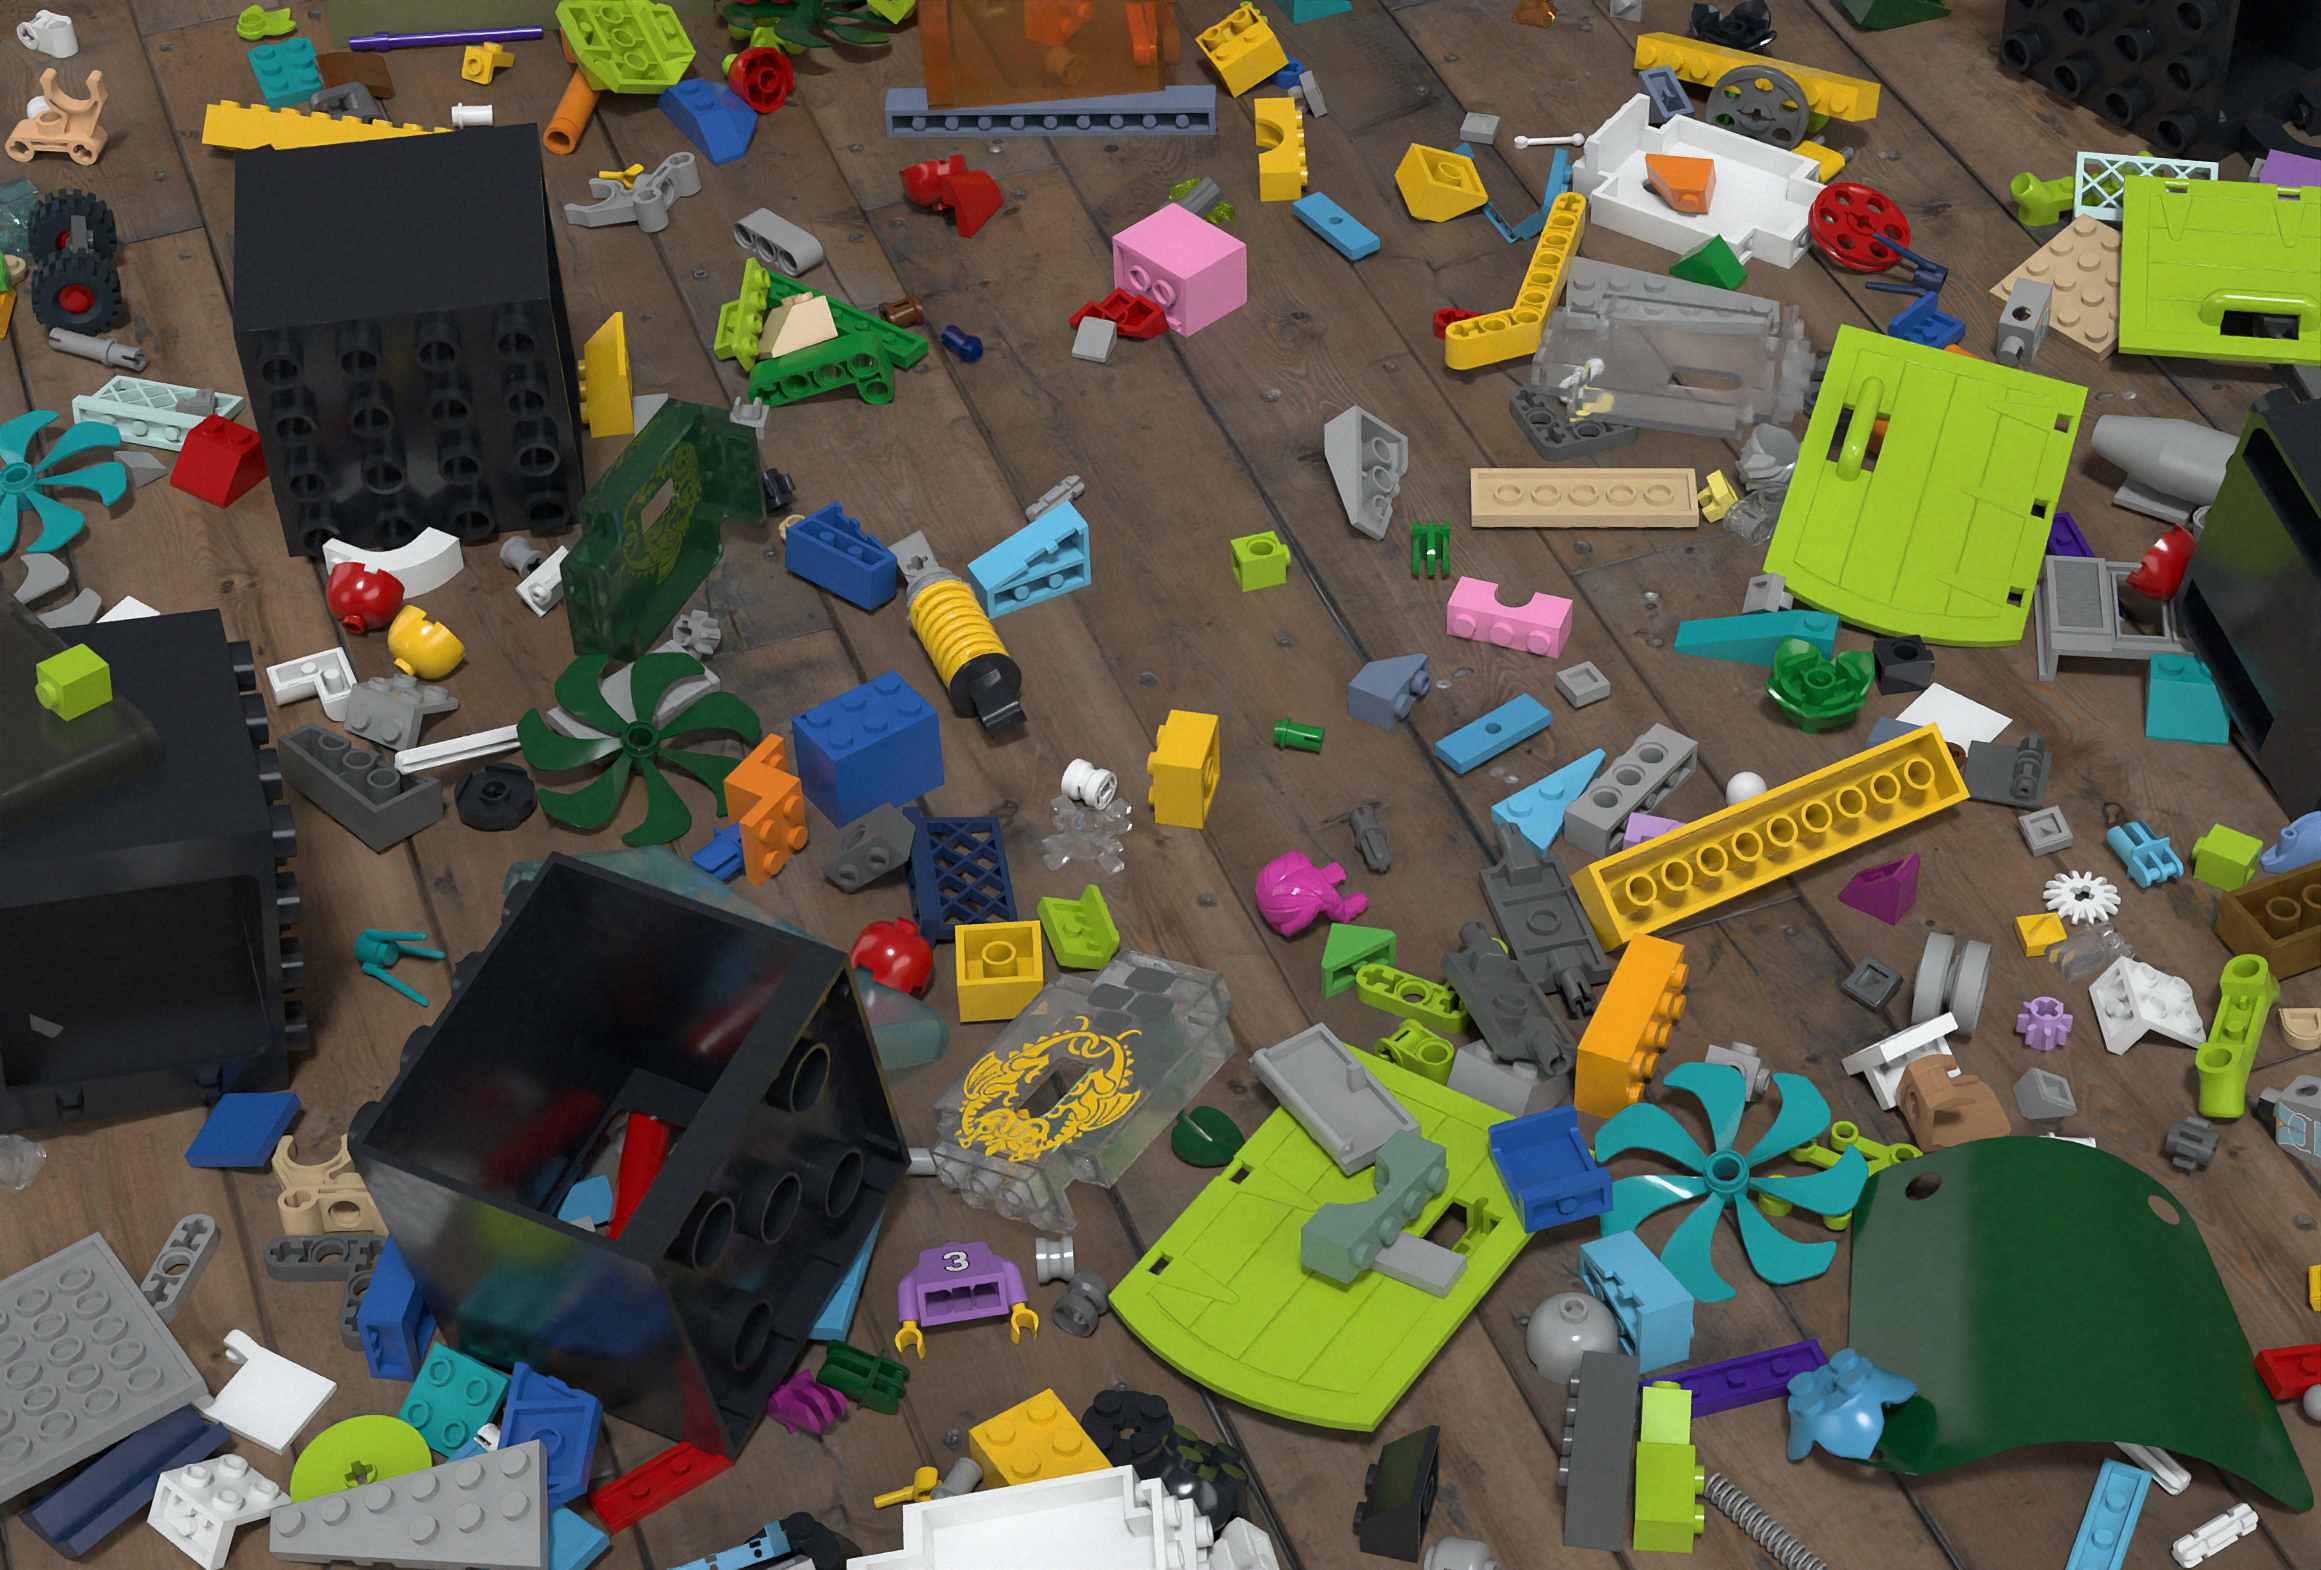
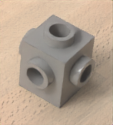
M1732 1041L1731 1049L1719 1045H1709L1705 1063L1727 1065L1735 1069L1738 1067L1746 1081V1101L1756 1102L1758 1094L1764 1096L1767 1091L1771 1070L1765 1069L1768 1059L1756 1056L1757 1047Z

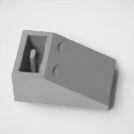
M1486 1038L1458 1048L1446 1087L1517 1118L1553 1109L1575 1086L1576 1065L1571 1064L1569 1070L1563 1075H1555L1554 1072L1550 1075L1545 1072L1542 1063L1538 1060L1519 1058L1518 1060L1511 1061L1499 1057L1494 1053Z

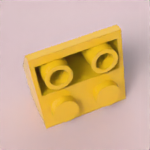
M1250 4L1236 10L1231 16L1217 25L1208 28L1203 34L1195 38L1197 45L1220 81L1234 98L1289 63L1275 34Z

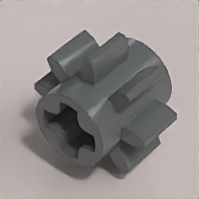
M2189 1115L2186 1123L2178 1120L2174 1121L2164 1150L2175 1155L2172 1165L2192 1172L2196 1171L2198 1163L2208 1167L2211 1165L2220 1139L2219 1134L2210 1132L2211 1121L2194 1115Z

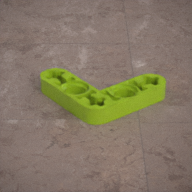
M1492 938V940L1499 941L1508 955V948L1505 943L1497 938ZM1377 963L1365 965L1357 971L1356 996L1367 1005L1406 1019L1412 1018L1422 1025L1449 1034L1465 1031L1474 1020L1449 979L1444 986ZM1408 994H1418L1424 999L1418 1003H1410L1403 1000V997ZM1456 1002L1459 1003V1011L1454 1010L1456 1007Z

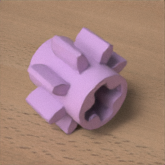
M2038 997L2031 1004L2028 1002L2023 1003L2022 1012L2017 1017L2016 1032L2026 1033V1045H2030L2037 1050H2050L2057 1043L2063 1046L2066 1044L2067 1033L2071 1032L2073 1016L2063 1014L2064 1003L2051 997Z

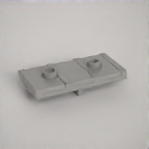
M673 639L651 652L688 653ZM635 662L626 665L622 670L598 683L601 694L607 703L628 724L636 721L630 690L631 669ZM704 666V674L685 677L672 683L660 698L653 716L652 724L655 725L658 732L698 700L710 693L719 691V678ZM561 705L546 712L547 722L565 737L578 739L619 738L576 718ZM620 754L595 762V764L602 767L619 757Z
M1322 1022L1268 1050L1264 1047L1256 1051L1253 1057L1248 1059L1249 1070L1278 1098L1283 1107L1291 1112L1309 1132V1135L1328 1152L1346 1175H1351L1375 1162L1376 1152L1399 1129L1421 1137V1124Z

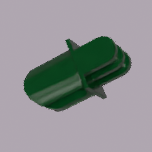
M832 1339L827 1346V1357L823 1366L818 1370L816 1382L858 1399L859 1402L856 1410H860L861 1406L865 1405L881 1413L892 1415L898 1411L899 1402L896 1399L901 1398L904 1394L905 1387L902 1383L908 1381L910 1370L903 1364L884 1357L885 1349L883 1348L877 1357L839 1340Z

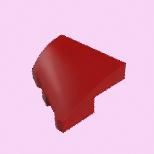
M974 169L968 173L961 171L957 172L955 176L943 174L940 177L943 204L955 206L959 236L971 238L1003 204L998 186L984 170Z
M1120 287L1114 290L1099 305L1090 300L1068 320L1070 326L1079 329L1080 323L1085 316L1113 321L1116 323L1117 334L1139 338H1152L1169 328L1165 312L1162 308L1141 294L1133 297Z

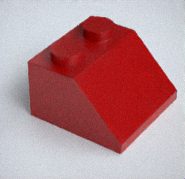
M211 414L187 433L170 478L171 486L222 509H226L269 476L258 432L217 414Z

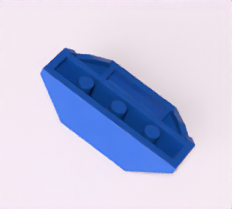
M699 78L684 80L678 85L667 88L657 100V107L715 167L745 157L748 150L747 146L752 139L758 122V115L743 100L733 94L728 85Z

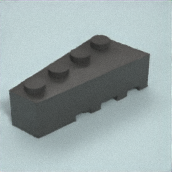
M311 722L277 738L281 777L376 851L388 847L443 819L441 780L430 775L423 779L414 775V773L403 775L400 771H396L394 765L382 761L381 753L370 748L367 750L353 748L351 740Z
M1584 1351L1582 1369H1572L1566 1426L1569 1427L1564 1429L1562 1456L1568 1457H1561L1558 1480V1486L1567 1487L1563 1546L1622 1552L1641 1357Z

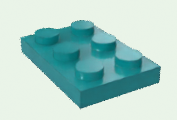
M309 37L292 38L284 43L271 46L261 45L253 50L246 51L248 63L266 105L271 107V109L309 101L316 92L322 90L314 64V59L317 55Z

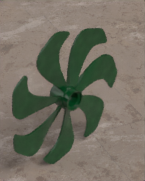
M758 0L760 2L755 4L731 3L722 9V14L730 25L748 31H753L752 20L781 17L782 19L774 27V34L782 40L809 48L831 47V43L808 32V30L818 29L820 22L827 25L838 37L853 44H886L891 39V33L852 28L826 20L822 15L854 18L883 26L896 25L886 16L879 17L872 11L842 13L826 9L841 3L865 0H790L785 3Z
M663 652L643 655L632 666L630 690L636 721L628 724L607 703L598 687L597 680L603 667L609 661V656L606 654H588L575 659L558 677L554 686L556 700L571 715L619 738L578 739L555 734L545 726L536 708H531L526 712L516 726L517 737L526 761L534 768L545 772L567 771L620 754V757L598 780L578 792L563 794L544 788L538 790L539 801L546 815L577 828L594 829L604 825L617 808L629 771L643 773L648 793L647 816L639 827L623 834L622 841L640 849L651 850L681 838L691 827L689 810L668 781L655 767L659 756L693 773L714 791L717 800L716 816L718 818L728 816L723 780L742 762L739 759L728 756L660 748L661 741L698 730L726 729L743 736L751 743H755L759 734L760 718L737 696L729 692L720 691L704 696L658 732V729L652 724V720L664 692L676 680L705 673L704 666L688 653Z

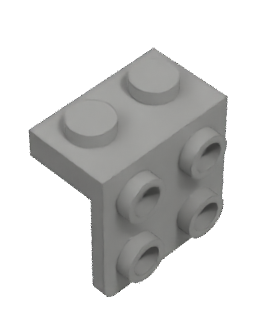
M397 673L394 674L393 678L389 679L371 677L368 682L352 684L343 729L398 751L416 748L423 714L458 709L459 700L449 696L448 690L442 687L418 684L417 678L408 674Z

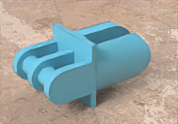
M2139 819L2137 822L2125 823L2123 828L2116 826L2108 830L2106 834L2107 842L2128 866L2127 880L2134 878L2142 888L2149 887L2151 881L2154 880L2162 883L2167 880V876L2172 875L2174 878L2183 876V865L2169 847L2170 838L2167 837L2159 840L2143 819Z

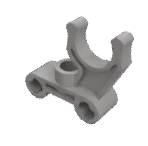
M679 152L669 156L652 175H638L633 188L630 190H625L624 185L618 180L592 178L589 180L592 197L606 198V200L591 206H579L570 203L564 207L568 224L595 227L638 220L639 228L642 231H660L669 224L667 210L679 197L693 195L700 191L702 187L695 156L689 152Z

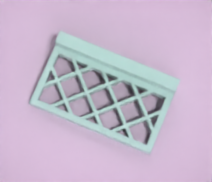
M2078 151L2076 156L2073 217L2071 223L2085 213L2122 233L2123 209L2116 201L2123 196L2124 178L2117 172L2123 167H2133L2140 174L2139 176L2154 177L2152 174L2159 169L2168 170L2175 178L2189 179L2188 177L2194 172L2209 173V180L2218 181V163ZM2084 163L2098 164L2105 172L2093 180L2084 171ZM2109 177L2122 188L2111 197L2099 186ZM2166 188V192H2170L2171 188ZM2093 191L2103 203L2097 207L2082 206V197Z
M120 375L115 376L92 397L78 395L72 400L75 425L85 421L113 425L118 427L121 439L124 442L174 451H181L187 433L209 416L202 417L176 412V403L182 397L186 400L195 397L196 391L200 389ZM215 392L214 414L231 420L245 407L244 397Z

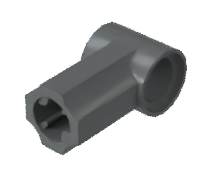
M1205 176L1180 200H1168L1161 205L1159 210L1175 203L1203 219L1226 196L1212 179Z

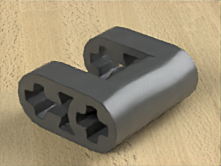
M351 82L320 90L309 101L311 112L332 115L331 120L341 121L344 115L361 118L362 124L372 125L373 119L386 121L367 86L360 82ZM339 98H341V101L345 107L340 108L339 105L341 104L338 100ZM329 102L328 110L322 111L323 104Z

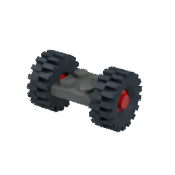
M66 189L58 190L59 196L54 197L52 192L45 195V203L38 200L34 204V211L30 210L28 215V247L30 253H33V260L38 265V270H33L31 275L32 282L30 281L33 314L36 313V319L40 325L46 322V330L50 333L54 328L59 327L79 334L88 333L89 336L94 337L97 336V329L100 328L103 332L110 329L109 321L115 324L118 319V312H121L122 308L119 274L116 268L112 269L111 262L113 260V252H116L117 249L114 215L111 209L107 210V203L101 199L96 203V195L88 192L85 197L82 196L81 189H74L73 194H67Z

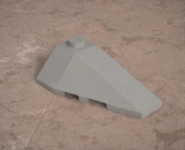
M1354 405L1324 425L1325 456L1351 524L1379 541L1384 538L1393 512L1391 507L1392 500L1399 494L1401 488L1398 485L1399 479L1406 474L1408 468V437L1359 406Z

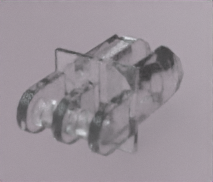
M2087 920L2085 921L2083 932L2048 945L2044 953L2045 958L2052 965H2055V969L2070 983L2095 972H2099L2102 975L2121 955L2132 959L2135 956L2136 949L2131 944H2124V936L2119 932L2114 933V926L2109 921L2092 925Z

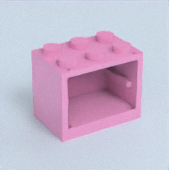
M1175 203L1168 205L1112 237L1115 290L1120 287L1133 297L1141 294L1162 308L1169 327L1186 338L1247 303L1246 244Z

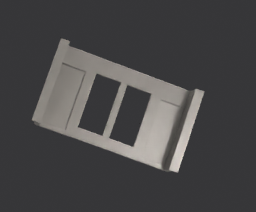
M2046 555L2042 584L2035 586L2033 594L2038 681L2055 682L2059 655L2150 660L2151 653L2174 654L2187 657L2198 656L2187 638L2177 637L2173 598L2160 601L2164 637L2121 634L2116 580H2126L2132 571L2136 573L2142 566L2141 563L2105 561V558ZM2110 609L2114 611L2115 625L2110 620Z

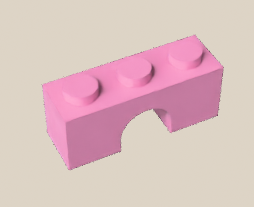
M1461 576L1447 604L1446 634L1558 658L1571 632L1573 600L1535 592L1531 602L1527 605L1517 608L1506 607L1498 603V584Z

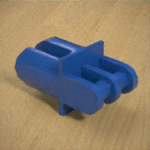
M740 820L723 832L715 827L713 829L714 839L690 856L695 886L699 891L705 893L713 891L737 872L746 876L739 828Z

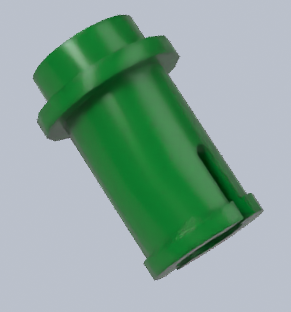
M1288 717L1285 718V721L1278 719L1275 725L1273 743L1280 744V748L1283 749L1288 745L1320 753L1324 741L1322 737L1325 735V728L1293 723L1291 718Z

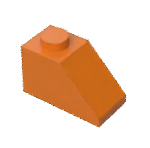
M1646 154L1645 163L1648 180L1674 210L1687 213H1708L1717 182L1713 159Z

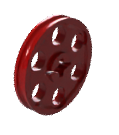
M1850 182L1829 185L1818 194L1808 213L1809 228L1818 245L1834 260L1855 270L1881 272L1894 267L1901 260L1902 256L1873 238V233L1875 232L1891 239L1908 249L1911 233L1909 224L1901 210L1885 195L1865 185ZM1835 197L1845 199L1849 205L1839 203ZM1867 205L1877 207L1881 214L1871 211ZM1820 214L1829 216L1834 223L1826 222ZM1885 231L1893 232L1898 237V240L1887 236ZM1838 241L1846 242L1852 250L1841 247ZM1870 249L1878 250L1884 258L1873 255Z

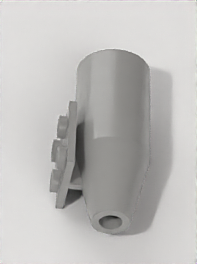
M2104 414L2099 419L2093 432L2091 450L2128 473L2127 479L2114 496L2113 503L2128 507L2133 511H2140L2164 519L2170 523L2178 522L2180 525L2185 526L2199 505L2203 507L2213 505L2226 474V463L2235 452L2240 437L2184 419Z

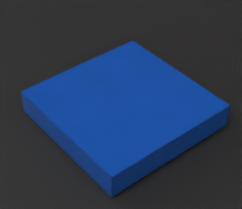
M295 1092L223 1094L184 1157L191 1167L263 1166L300 1107L301 1102Z

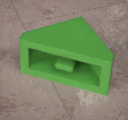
M1332 923L1321 963V995L1328 999L1355 986L1357 971L1365 965L1377 963L1391 968L1396 966V934L1392 930Z

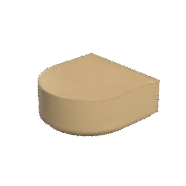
M2283 1008L2278 1010L2276 1020L2280 1035L2289 1046L2300 1050H2313L2321 1046V1008Z

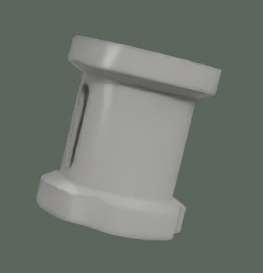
M522 536L512 537L504 543L500 551L502 563L509 568L518 570L523 580L549 558L544 552L532 549L528 540Z

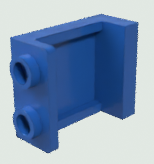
M1573 1104L1491 1125L1488 1128L1489 1158L1525 1234L1613 1211L1612 1178L1606 1166L1597 1168L1579 1132L1577 1110Z

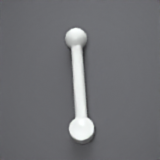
M1576 133L1572 137L1527 139L1525 136H1518L1514 139V144L1518 149L1526 148L1528 145L1573 143L1575 146H1581L1585 138L1581 133Z

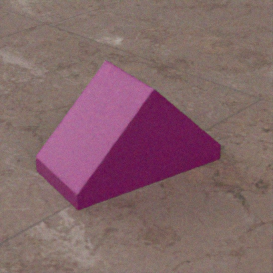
M1913 853L1859 871L1838 894V898L1844 904L1895 926L1915 902L1921 859L1917 853Z

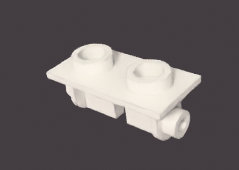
M562 545L515 588L539 617H542L572 589L573 576L581 567L584 566L585 568L587 566L584 550L578 548L567 551Z

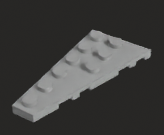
M1575 256L1567 277L1565 327L1779 334V301Z
M540 1439L271 1509L269 1552L278 1561L329 1563L334 1559L352 1560L356 1565L373 1566L374 1562L393 1563L395 1567L435 1570H465L467 1567L488 1568L489 1570H548L547 1448Z

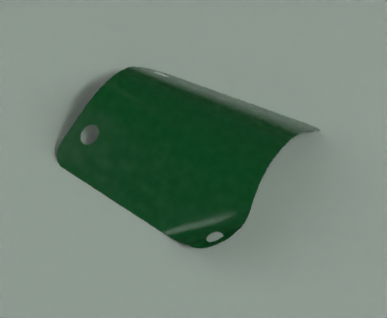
M2004 1136L1960 1143L1893 1164L1875 1172L1867 1179L1854 1209L1848 1348H1853L1859 1357H1866L1875 1366L1911 1380L1918 1387L1919 1391L1907 1401L1899 1404L1890 1403L1888 1408L1881 1404L1884 1426L1882 1435L1874 1447L1884 1454L1880 1461L1874 1462L1859 1458L1834 1456L1876 1469L1924 1475L1952 1469L2019 1446L2057 1441L2123 1442L2164 1448L2206 1460L2247 1479L2292 1508L2299 1511L2312 1509L2314 1506L2312 1488L2270 1391L2253 1364L2255 1356L2207 1246L2188 1211L2158 1181L2121 1158L2098 1148L2073 1141L2038 1136ZM1932 1172L1937 1173L1941 1177L1939 1189L1930 1197L1919 1201L1910 1200L1906 1197L1905 1191L1908 1184L1917 1176ZM2153 1195L2167 1201L2178 1213L2179 1223L2170 1224L2161 1219L2150 1207L2148 1198Z

